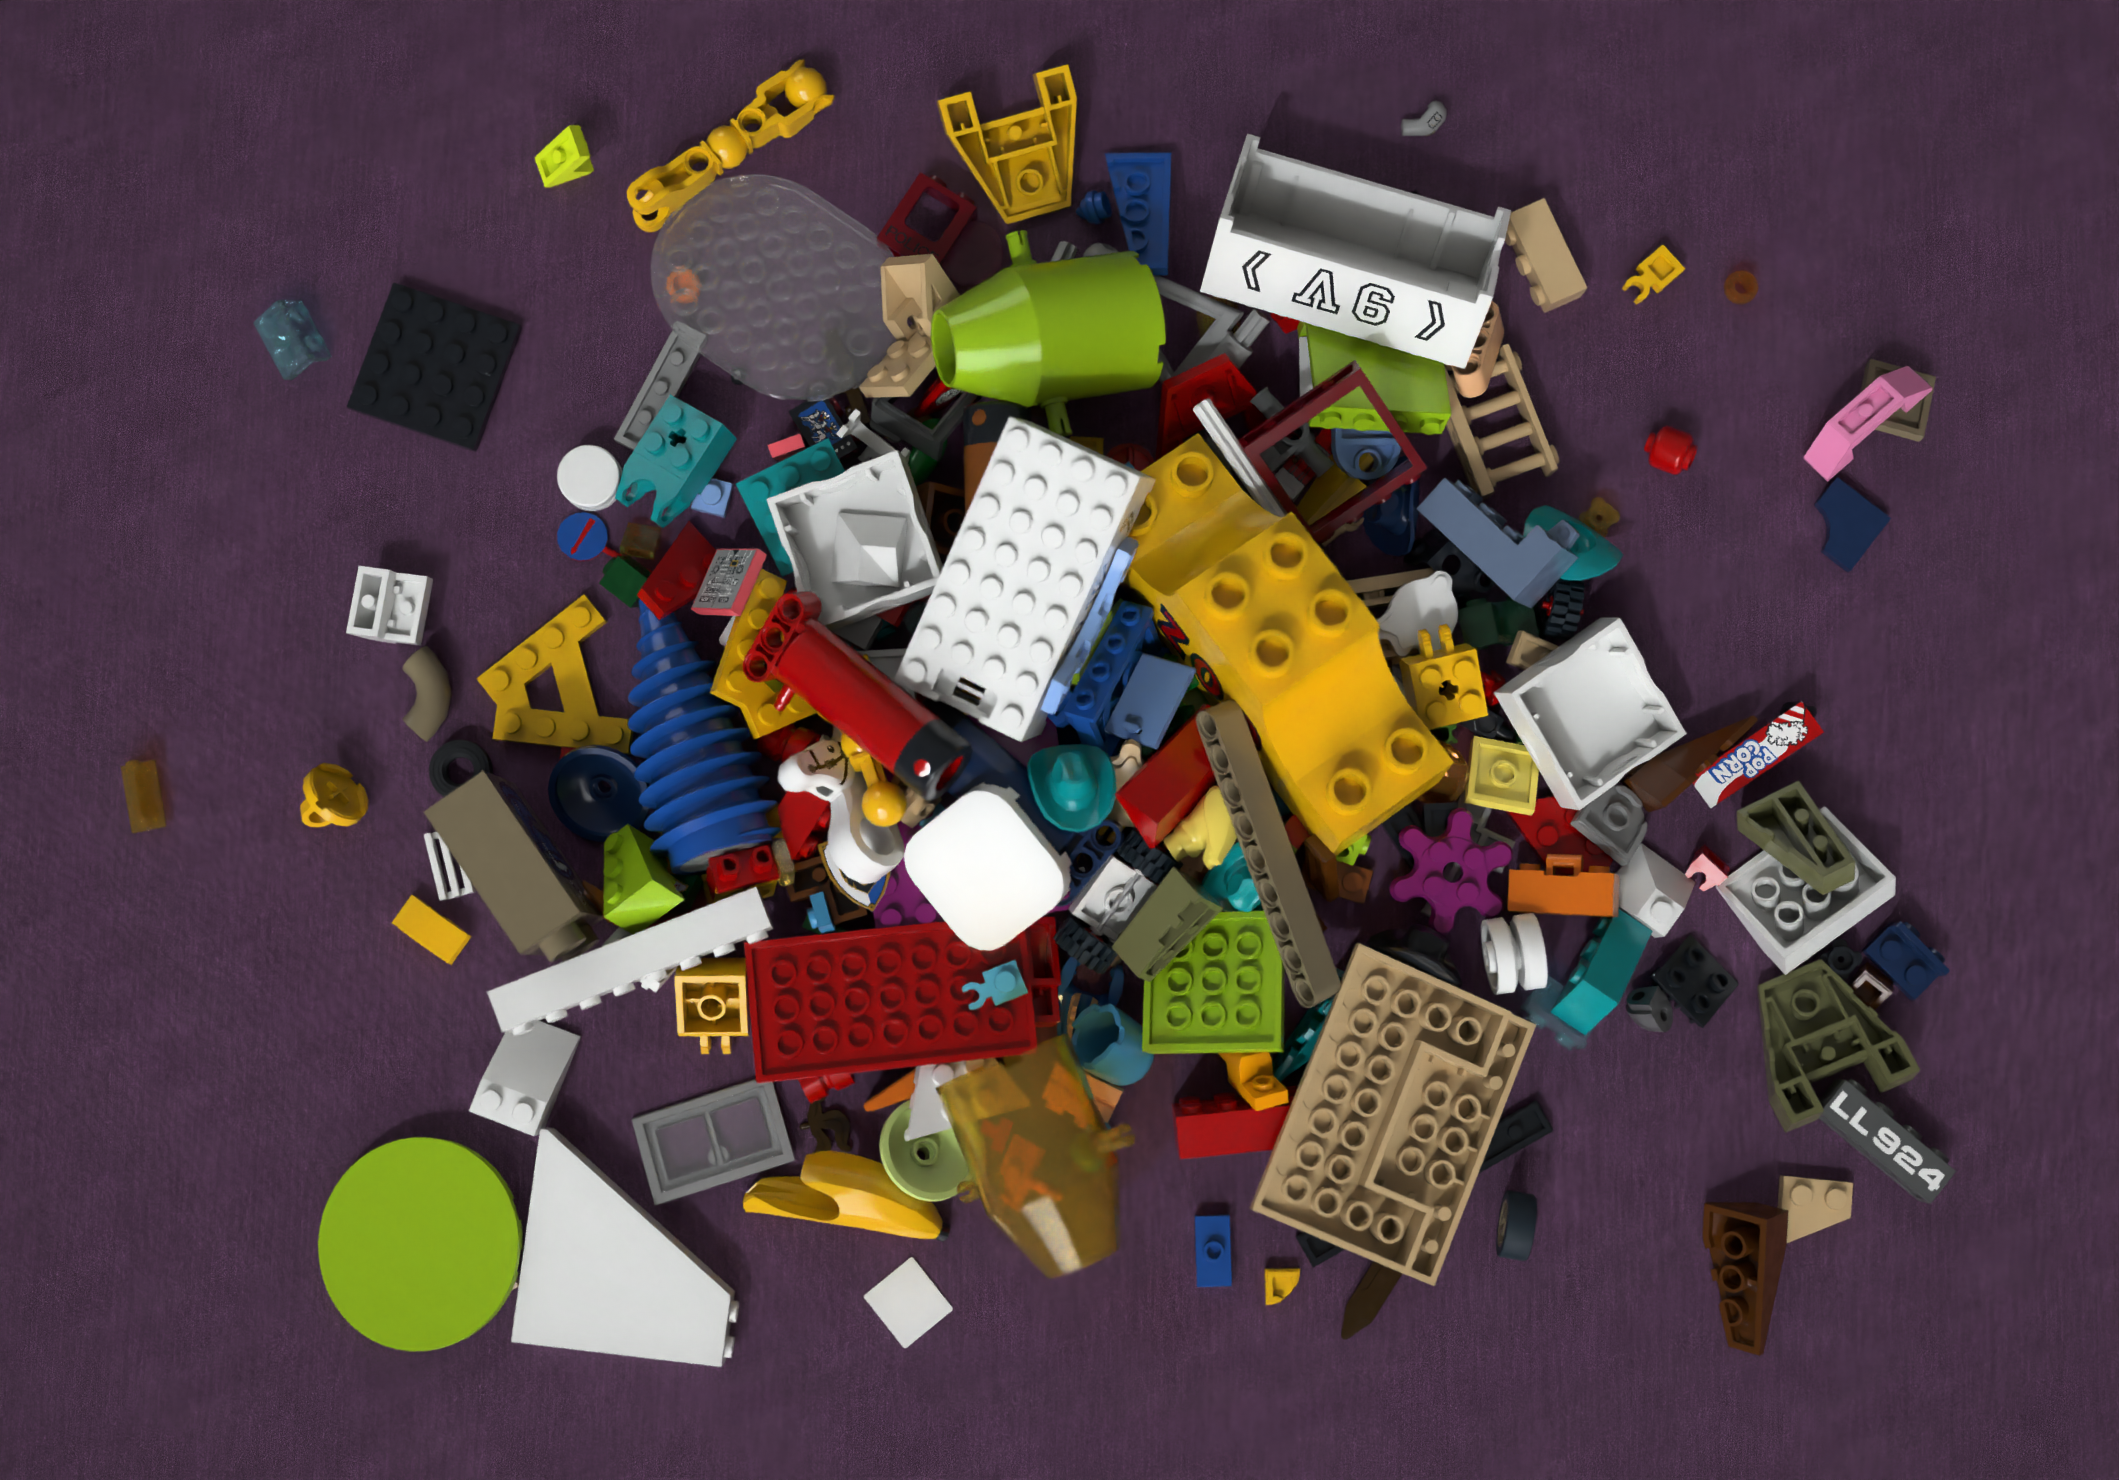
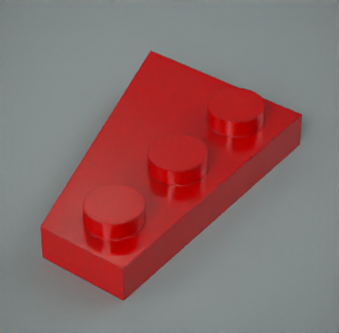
M688 521L641 587L637 596L659 620L663 619L696 598L716 553V549Z

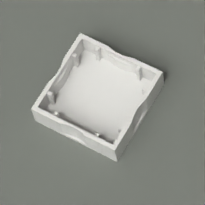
M898 450L853 466L834 478L810 482L767 499L781 544L789 555L793 566L797 591H811L819 597L822 611L818 620L831 631L932 594L943 565L906 457ZM838 513L907 518L901 588L831 582Z
M1620 617L1599 618L1493 692L1562 808L1581 810L1616 785L1632 768L1651 760L1686 735L1664 693L1651 679L1644 659Z

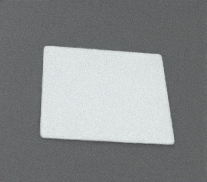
M910 1257L864 1295L865 1300L903 1348L910 1346L953 1310L949 1302L913 1257Z

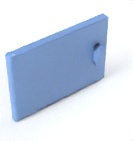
M1143 653L1104 731L1107 734L1126 740H1136L1141 745L1157 749L1196 674V668Z

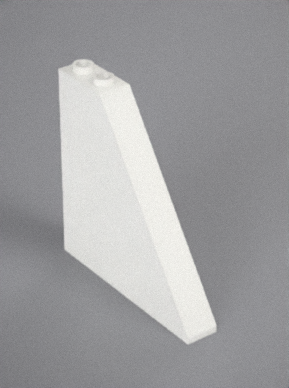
M546 1127L540 1129L511 1342L722 1367L726 1362V1358H732L735 1337L729 1336L731 1322H737L739 1313V1301H734L735 1291L555 1128Z

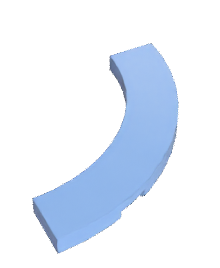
M1127 536L1118 547L1093 607L1070 652L1051 681L1041 710L1052 715L1057 711L1069 692L1074 674H1079L1114 604L1113 600L1120 582L1123 583L1138 548L1137 540Z

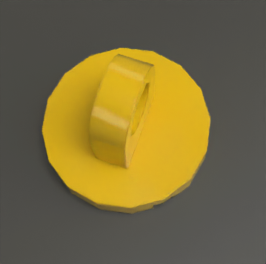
M319 764L316 768H312L303 779V792L306 799L300 805L302 822L309 827H323L331 823L347 827L356 824L368 811L369 800L365 788L361 783L356 785L351 779L353 775L348 770L336 764Z

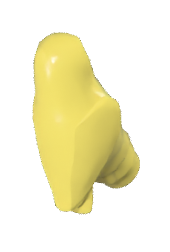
M1219 786L1209 788L1208 792L1201 797L1191 813L1183 818L1173 829V832L1163 839L1166 847L1177 862L1188 855L1195 858L1201 852H1204L1202 860L1207 868L1212 870L1214 866L1222 865L1224 858L1235 843L1237 835Z

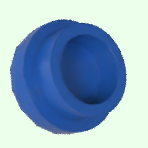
M1096 190L1087 192L1084 199L1080 202V207L1076 209V214L1080 218L1086 219L1089 223H1104L1105 219L1110 218L1112 215L1111 204L1107 194L1104 191L1097 192Z

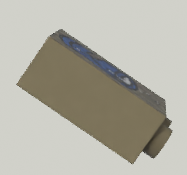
M482 771L423 812L519 954L546 956L550 963L560 958L564 962L582 955L599 941L591 927L604 919L603 915L586 898L583 893L584 888L581 879L515 783Z

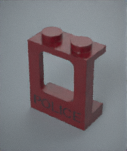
M920 172L877 236L879 249L892 257L933 254L940 266H942L970 221L975 223L978 218L974 200L962 192L955 194L946 188L947 184L939 177L932 174L928 177ZM924 192L957 212L941 238L936 242L930 241L905 224L906 219Z

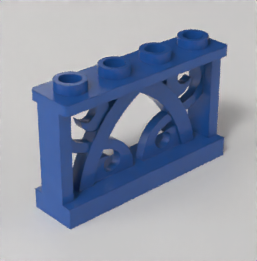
M1128 601L1121 603L1064 707L1065 715L1071 718L1081 743L1099 747L1109 757L1120 754L1121 747L1126 739L1107 734L1104 729L1141 655L1147 653L1163 658L1165 653L1170 654L1169 648L1162 647L1152 619L1154 616L1153 608Z

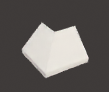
M838 513L831 582L901 588L907 518Z

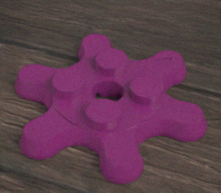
M1465 808L1453 809L1448 815L1446 830L1443 834L1436 837L1428 836L1416 825H1408L1401 829L1399 842L1403 848L1412 854L1414 866L1408 874L1394 878L1389 886L1392 898L1397 901L1404 902L1414 897L1426 899L1431 906L1429 927L1443 935L1449 934L1453 930L1455 915L1462 907H1474L1486 918L1497 917L1502 912L1503 901L1499 895L1490 889L1488 877L1494 869L1508 865L1513 857L1512 849L1506 842L1497 841L1491 845L1480 846L1473 841L1471 837L1473 816ZM1456 862L1460 866L1462 874L1457 880L1449 882L1443 876V868L1447 863Z

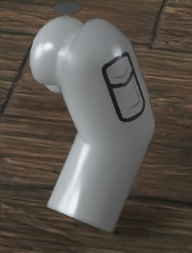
M1440 101L1429 103L1428 109L1420 119H1402L1401 135H1433L1446 120L1447 110L1443 103Z

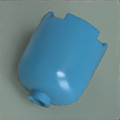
M1092 1004L1083 1010L1073 1022L1072 1027L1076 1030L1072 1037V1043L1068 1041L1066 1048L1068 1057L1076 1066L1108 1083L1118 1086L1134 1084L1142 1079L1150 1070L1155 1054L1142 1051L1143 1026L1112 1004L1103 1006Z

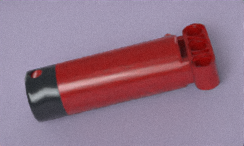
M802 591L782 595L776 602L744 658L743 671L745 676L750 681L757 683L778 679L784 685L774 703L776 710L783 711L795 694L798 695L924 800H934L942 796L959 779L970 762L973 752L971 743L818 620L822 611V604L815 593ZM798 603L800 604V607H801V612H800V614H799V612H798V610H797V604H798ZM781 631H782L783 636H784V641H783V642H782V640H781ZM764 660L767 663V671L764 667Z

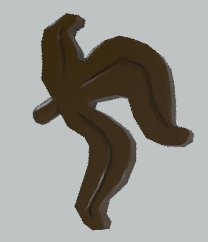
M826 1097L810 1103L807 1113L808 1122L801 1123L799 1127L801 1130L810 1128L812 1135L817 1140V1146L813 1153L831 1151V1140L822 1131V1128L835 1131L837 1147L845 1152L851 1151L852 1148L847 1145L851 1128L848 1117L840 1110H830L822 1113L821 1102L826 1100Z

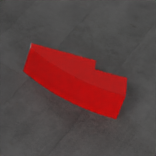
M1041 917L1025 929L1035 1027H1053L1060 1022L1057 987L1061 985L1058 944L1053 939L1056 934L1055 917Z

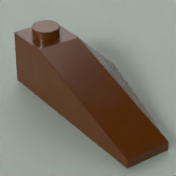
M1757 1202L1704 1203L1702 1237L1705 1249L1709 1248L1714 1268L1710 1269L1712 1280L1717 1281L1721 1297L1719 1309L1729 1347L1758 1356L1764 1353L1787 1245L1788 1210Z

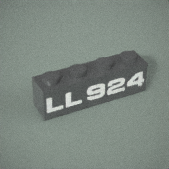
M1835 1079L1819 1099L1824 1109L1819 1119L1915 1199L1931 1204L1956 1173V1170L1947 1164L1950 1159L1937 1148L1931 1147L1929 1149L1920 1142L1922 1136L1915 1129L1907 1124L1901 1126L1893 1119L1894 1112L1878 1101L1874 1104L1865 1096L1867 1090L1853 1079H1849V1081Z

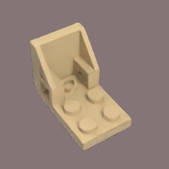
M933 254L889 257L880 266L883 321L897 342L887 349V355L881 362L868 371L867 378L860 385L859 388L866 398L910 397L936 366L931 345L932 317L936 310L954 300L960 294ZM908 318L913 323L910 327L907 324Z

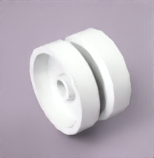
M1534 913L1513 916L1510 926L1502 917L1482 920V953L1487 978L1494 995L1515 992L1518 981L1525 990L1545 988L1548 972L1546 951L1541 928Z

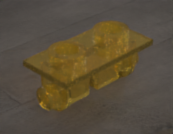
M132 760L125 762V766L120 767L132 833L167 827L156 760L144 762Z

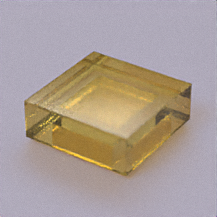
M785 839L773 842L771 852L774 855L780 875L778 879L779 885L793 884L796 870Z

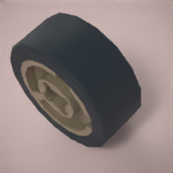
M1511 1190L1505 1192L1496 1233V1252L1498 1257L1526 1261L1528 1259L1534 1241L1537 1221V1199L1535 1195Z

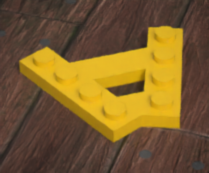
M762 568L741 616L735 617L710 690V694L740 707L753 739H757L817 713L815 709L796 694L783 711L776 710L774 703L780 691L774 693L765 682H752L744 674V658L776 602L783 595L787 584L786 580ZM781 631V640H782V642H783V641H784V636H783V633H782V631Z
M585 594L476 678L497 705L492 739L573 748L587 745H602L631 755L630 747L632 745L633 731L628 727L629 719L599 716L580 643L606 624L607 621ZM551 666L564 712L532 709L526 686Z

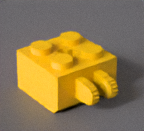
M1443 624L1438 627L1441 649L1433 651L1428 630H1418L1417 636L1421 654L1402 658L1399 665L1406 701L1426 727L1431 730L1488 716L1476 648L1467 643L1454 646L1449 625ZM1447 681L1446 689L1439 692V687H1444L1442 683Z
M701 958L702 963L692 968L682 970L680 965L677 966L674 977L678 1036H700L701 1054L710 1053L712 1047L710 1036H722L723 1054H731L732 1036H749L751 1027L745 958Z

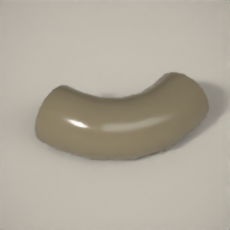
M424 646L413 653L402 668L414 682L417 692L414 705L402 720L420 738L428 742L448 715L452 693L446 669L436 654L428 646Z

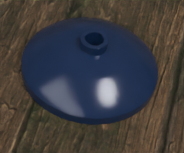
M587 745L571 750L558 761L549 778L548 795L554 813L569 830L585 839L605 842L612 833L618 832L627 824L637 830L642 825L650 808L642 806L638 799L641 793L649 787V784L637 781L634 778V772L638 765L626 754L607 746ZM602 781L608 782L611 787H605Z

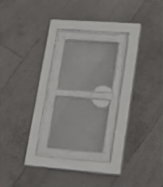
M756 1079L632 1118L655 1206L796 1161L774 1082L757 1084Z

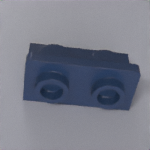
M1889 922L1861 951L1909 1000H1916L1938 976H1946L1950 970L1944 964L1945 958L1933 947H1927L1919 939L1921 935L1915 927L1908 922Z

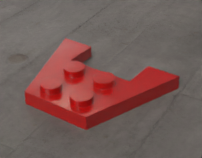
M1226 353L1162 382L1155 462L1181 445L1183 438L1205 429L1193 411L1195 405L1204 399L1209 398L1223 419L1241 412L1245 427L1249 432L1267 420L1256 406L1250 402L1258 394V391Z

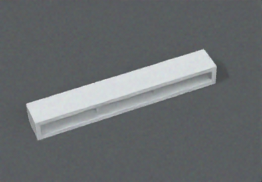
M754 887L500 986L487 993L501 1031L507 1033L512 1031L514 1036H518L535 1029L534 1022L546 1018L547 1022L551 1023L568 1016L567 1009L580 1005L581 1010L600 1004L602 1002L600 996L614 992L615 997L631 992L635 990L634 983L646 978L648 983L664 979L669 976L667 970L679 965L682 970L697 966L702 963L700 957L714 952L715 957L730 953L735 950L733 944L747 939L748 944L761 941L769 937L767 931L774 929L761 893L757 887Z

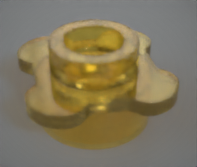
M1600 497L1594 498L1591 501L1590 508L1579 515V521L1603 537L1608 534V528L1620 519L1619 512ZM1601 515L1602 520H1597L1596 516Z

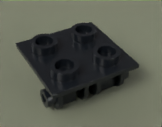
M1691 934L1687 936L1661 968H1656L1649 975L1653 980L1652 985L1659 986L1660 990H1663L1665 994L1668 993V1000L1674 999L1676 1001L1674 1007L1676 1009L1681 1007L1680 1010L1689 1018L1688 1021L1691 1024L1695 1022L1701 1028L1705 1027L1739 985Z

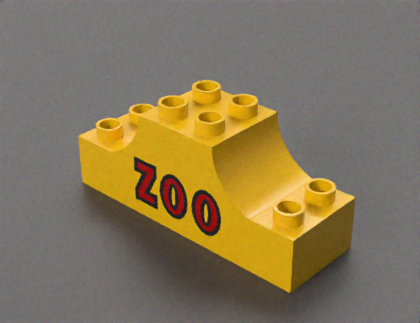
M1197 433L1141 471V473L1156 479L1151 492L1147 493L1128 537L1137 540L1139 545L1123 583L1120 582L1119 584L1133 603L1153 608L1154 616L1152 619L1158 636L1169 648L1170 652L1178 656L1179 663L1196 668L1195 676L1199 682L1197 687L1210 705L1214 706L1229 699L1235 701L1240 706L1267 780L1291 812L1297 816L1311 836L1315 834L1337 856L1439 783L1454 761L1408 704L1394 680L1380 646L1378 635L1380 624L1293 512L1284 517H1279L1256 503L1242 490L1201 435Z

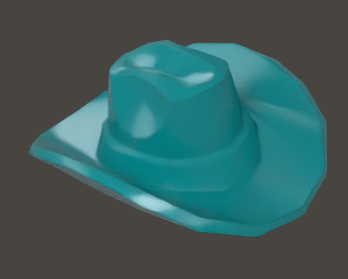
M1547 505L1533 509L1526 519L1524 537L1536 525L1549 531L1561 520L1569 523L1580 534L1570 549L1579 558L1560 579L1582 581L1600 576L1616 567L1623 557V553L1615 545L1581 521L1559 509Z
M1085 744L1059 745L1044 748L1030 756L1027 763L1028 775L1036 803L1044 817L1061 830L1083 832L1098 826L1112 811L1116 798L1114 794L1117 792V779L1114 765L1109 755L1102 749Z
M1238 842L1232 846L1222 865L1214 866L1212 870L1206 873L1203 877L1202 885L1223 907L1222 910L1224 912L1264 911Z

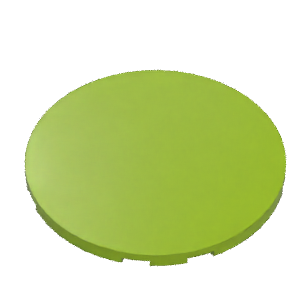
M413 1137L400 1139L375 1148L361 1157L345 1172L334 1187L325 1206L319 1229L318 1255L322 1278L330 1298L341 1315L352 1327L372 1341L386 1347L404 1351L440 1349L467 1339L483 1328L499 1312L509 1297L519 1273L517 1269L520 1252L523 1249L522 1224L513 1202L514 1196L506 1181L492 1164L479 1153L457 1142L440 1138Z

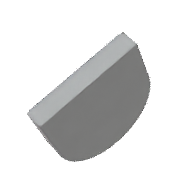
M1614 785L1581 810H1578L1570 822L1573 827L1621 866L1630 862L1645 837L1648 827L1641 808L1643 806L1642 801L1632 790L1623 785Z

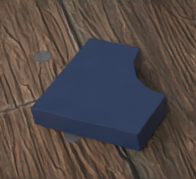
M1838 477L1833 479L1814 504L1822 514L1827 527L1826 541L1820 552L1846 572L1853 569L1891 520V517Z

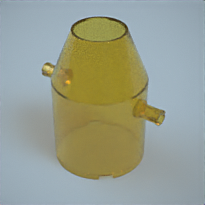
M1068 1033L1038 1043V1047L1021 1055L1004 1057L1005 1065L999 1063L986 1069L982 1066L936 1087L972 1178L967 1181H961L958 1184V1194L970 1191L969 1194L959 1197L960 1200L967 1204L980 1199L990 1220L1047 1278H1055L1086 1267L1121 1248L1120 1158L1116 1150L1130 1147L1135 1141L1134 1133L1121 1137L1123 1133L1132 1130L1127 1123L1107 1129Z

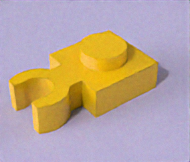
M1661 245L1635 269L1641 276L1629 278L1623 285L1622 290L1625 292L1629 287L1637 286L1641 293L1633 302L1639 304L1649 295L1650 287L1658 294L1676 279L1685 268L1664 245Z

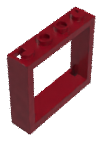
M1355 360L1238 440L1242 449L1288 514L1293 512L1318 544L1328 541L1335 534V530L1344 524H1352L1359 520L1364 514L1363 511L1372 505H1379L1387 501L1392 496L1393 491L1403 484L1409 485L1418 480L1422 475V471L1427 469ZM1360 386L1408 459L1309 525L1260 454Z

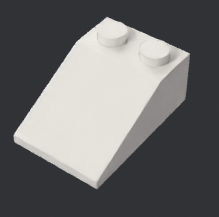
M540 1020L533 1023L535 1029L524 1034L514 1036L512 1031L509 1033L505 1032L481 1079L469 1109L472 1113L532 1136L539 1135L540 1129L545 1128L581 1038L579 1035Z

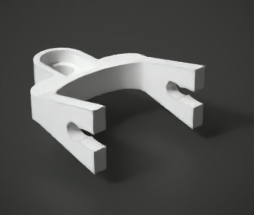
M857 409L849 416V422L846 425H842L836 433L840 438L852 434L868 445L858 457L863 463L869 461L871 457L875 459L896 451L892 445L872 432L860 421L861 412ZM904 447L901 454L906 457L908 462L910 451Z

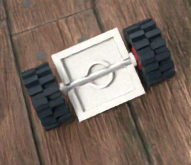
M1136 828L1131 829L1122 845L1116 851L1133 867L1113 855L1068 909L1074 915L1067 917L1053 937L1054 941L1063 950L1067 951L1071 957H1075L1078 962L1085 964L1087 968L1093 969L1101 975L1106 972L1118 955L1112 949L1114 943L1102 934L1104 933L1116 941L1120 932L1130 924L1173 867L1180 870L1183 866V863L1181 861L1177 862L1170 851L1165 849L1160 843L1154 849L1149 848Z

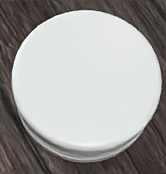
M582 445L572 449L563 457L558 467L557 481L562 494L574 506L586 511H599L611 506L616 501L615 495L623 471L618 461L606 449L596 445Z

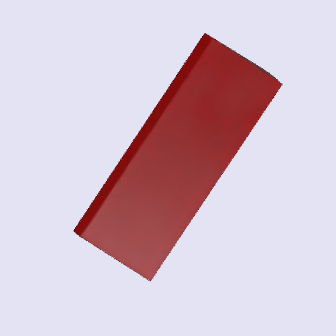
M1203 704L1114 794L1151 849H1154L1196 806L1201 797L1208 792L1209 788L1217 784L1196 724L1197 714L1211 707L1209 704Z

